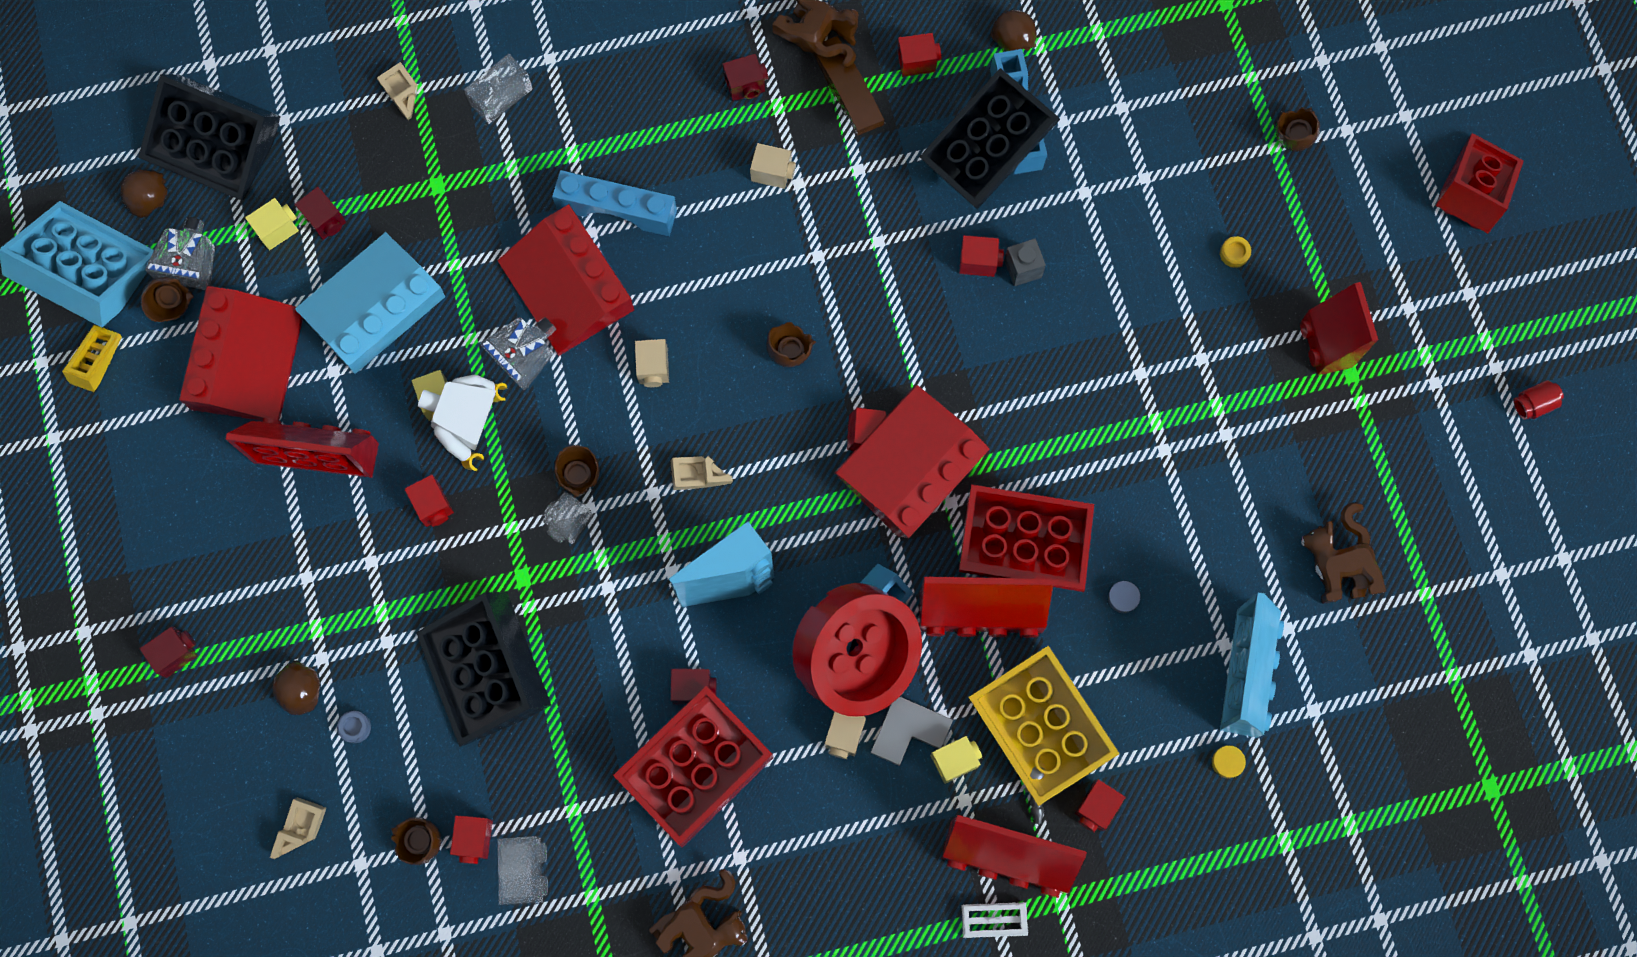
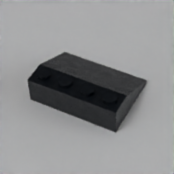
M1000 68L919 157L950 187L978 209L1060 121V118Z
M160 74L138 158L239 200H244L274 143L281 116L181 75Z
M484 592L416 632L459 747L521 722L552 706L507 592Z

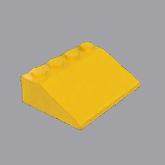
M1049 646L969 697L1038 806L1120 754ZM1035 766L1041 773L1045 774L1042 779H1032L1030 777V773Z

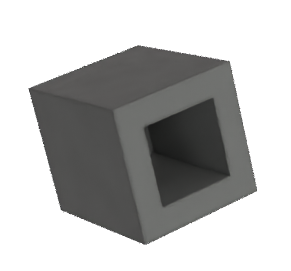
M1036 239L1007 247L1004 261L1014 286L1042 278L1046 264Z

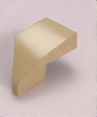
M399 62L378 76L377 81L405 118L409 120L412 118L418 85L402 63Z
M701 456L671 459L673 490L731 484L733 478L730 474H725L708 456L706 458Z
M298 797L293 799L284 828L277 834L270 858L275 859L315 839L326 807Z

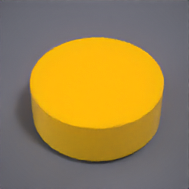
M1238 236L1228 238L1220 249V257L1223 263L1233 268L1243 266L1251 256L1250 244L1247 240Z
M1224 746L1218 749L1212 757L1214 771L1223 778H1233L1240 775L1246 765L1244 754L1234 746Z

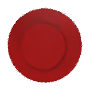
M1545 380L1520 392L1519 396L1514 398V406L1522 419H1536L1561 407L1564 394L1557 383Z

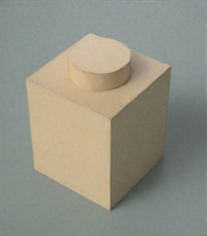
M757 143L750 168L751 181L785 189L787 180L793 179L796 162H792V151Z
M665 339L635 341L636 376L639 384H644L646 387H659L662 383H669L668 348Z
M834 712L825 741V748L830 749V755L842 759H847L848 755L855 757L866 721L865 716L853 717Z

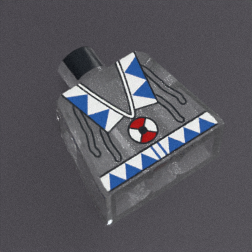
M187 217L183 231L170 228L164 230L145 269L153 279L172 277L179 280L183 286L206 290L207 286H211L215 247L207 236L201 234L204 222L197 218Z
M545 316L532 328L520 317L484 340L480 345L525 391L553 356L554 352L544 341L557 329Z

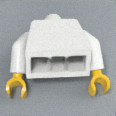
M475 374L455 378L452 382H446L441 395L423 390L418 403V407L434 412L431 427L434 429V435L446 450L458 458L465 469L473 471L478 470L472 465L473 458L483 461L484 456L480 453L471 452V449L476 450L492 403L505 401V398L499 396L498 389H507V384L505 383L494 384L493 381Z

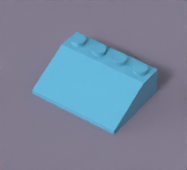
M59 201L0 248V263L3 276L84 319L103 327L124 308L149 271L148 266L150 262L154 263L157 259L156 253L158 256V252Z
M385 232L298 305L295 310L349 369L356 374L444 299L445 295L435 280Z
M746 522L671 576L669 581L682 607L748 596L755 591L760 594L773 584L771 581L774 578L772 553L751 524Z
M1258 592L1237 609L1220 731L1255 738L1264 735V732L1268 731L1271 725L1272 715L1270 712H1267L1269 700H1273L1275 695L1276 683L1272 681L1273 669H1277L1280 660V652L1276 651L1277 639H1281L1284 630V621L1280 620L1281 610L1264 593Z

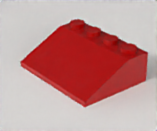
M569 204L543 219L497 260L536 322L539 323L546 317L553 324L544 334L558 356L634 311L631 297Z
M207 286L179 400L190 410L256 420L272 418L280 421L303 318L295 310L296 306L238 290Z
M915 385L835 471V474L896 536L910 538L990 449L966 424L921 387Z
M263 418V422L250 421L228 432L226 435V440L255 464L369 478L373 477L379 446L378 441L366 430L353 429L352 433L342 432L340 428L330 425H324L322 429L311 428L310 424L304 422H293L292 425L281 424V421L272 418Z
M971 485L963 530L959 572L994 578L1053 579V587L1084 592L1094 504Z
M924 577L919 594L920 630L926 631L927 636H944L945 631L957 632V636L973 637L976 636V632H988L990 637H1006L1007 632L1020 633V637L1023 638L1038 637V633H1043L1047 626L1053 579Z
M705 686L613 776L673 840L683 848L774 757L730 709Z
M957 815L950 822L941 859L948 860L947 866L957 870L965 871L966 866L979 869V876L996 880L997 875L1010 878V885L1028 889V885L1031 884L1041 887V894L1059 898L1060 893H1069L1087 852Z

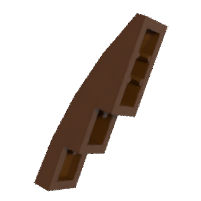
M836 36L824 41L823 45L828 47L838 43L842 44V42ZM813 53L833 96L837 97L845 116L848 115L857 136L883 126L884 118L855 63L853 62L850 67H844V55L825 58Z

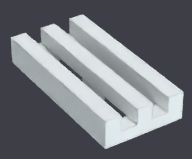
M1026 902L961 905L963 938L1028 936ZM1020 909V916L969 918V911ZM1020 923L1021 929L970 931L969 924Z

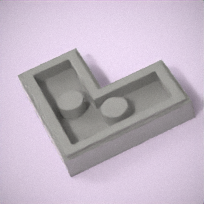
M899 697L891 704L870 754L900 766L911 737L940 749L943 746L953 719Z

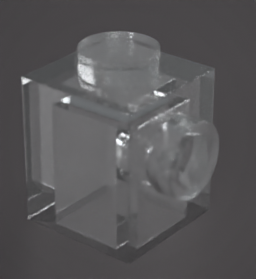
M564 492L557 502L553 501L544 512L543 516L545 519L543 522L548 528L546 533L559 543L566 540L572 545L593 514L590 508Z

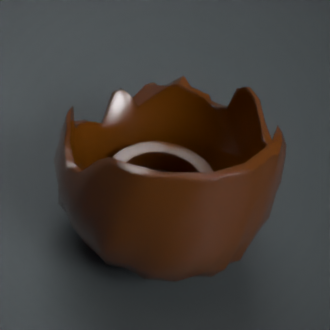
M1011 9L1002 13L994 22L990 34L1002 51L1019 49L1029 51L1031 48L1036 47V26L1029 14Z
M1301 107L1297 112L1287 111L1286 113H1281L1275 127L1277 140L1287 150L1298 152L1309 148L1317 140L1320 132V121L1312 107L1307 109Z
M139 169L125 177L121 184V199L125 208L131 214L143 218L150 215L154 209L163 207L165 197L167 196V188L164 186L166 180L163 178V173Z
M158 277L143 288L141 306L145 316L151 319V321L161 323L177 319L183 315L194 295L187 287L181 285L179 280L172 277Z
M786 322L779 327H773L768 332L766 348L769 357L775 364L783 367H795L802 364L809 357L816 341L811 339V334H804L799 326H795L792 322Z
M580 445L565 447L559 452L554 462L555 477L558 484L565 491L573 494L574 497H578L584 494L589 487H594L599 477L598 460L587 447Z
M297 660L287 664L275 675L272 687L273 695L281 708L291 715H302L311 712L316 707L319 698L320 681L317 672Z
M411 817L396 825L395 828H392L393 835L391 840L397 844L395 854L402 862L415 866L426 864L440 851L441 834L438 828L429 820Z

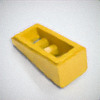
M93 325L62 371L67 381L72 385L95 392L122 338L121 334ZM100 339L106 341L107 343L106 345H102L96 343V340ZM92 350H95V351L100 352V354L97 355V354L91 353V351H92ZM86 361L92 362V366L85 364Z

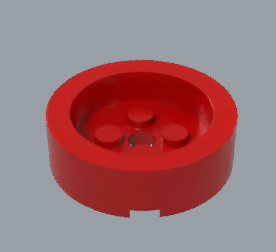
M852 583L842 585L827 592V597L816 607L811 606L802 618L793 643V666L797 678L801 680L807 692L821 703L842 715L853 717L866 716L888 707L907 689L919 666L922 652V635L914 613L899 599L869 584ZM853 639H856V642L859 644V646H855V648L847 654L846 647L848 643L851 642Z

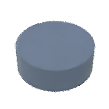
M1120 581L1114 584L1108 593L1109 605L1116 612L1129 613L1139 604L1140 592L1133 583Z
M349 711L340 717L337 731L343 740L349 743H360L369 736L371 723L365 714L358 711Z

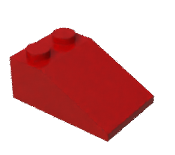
M1471 133L1441 189L1435 206L1441 208L1445 213L1454 215L1467 222L1471 227L1480 229L1488 234L1508 209L1524 160Z
M1361 282L1352 284L1310 309L1300 324L1302 336L1308 340L1310 346V363L1313 367L1316 366L1318 375L1353 368L1378 341Z

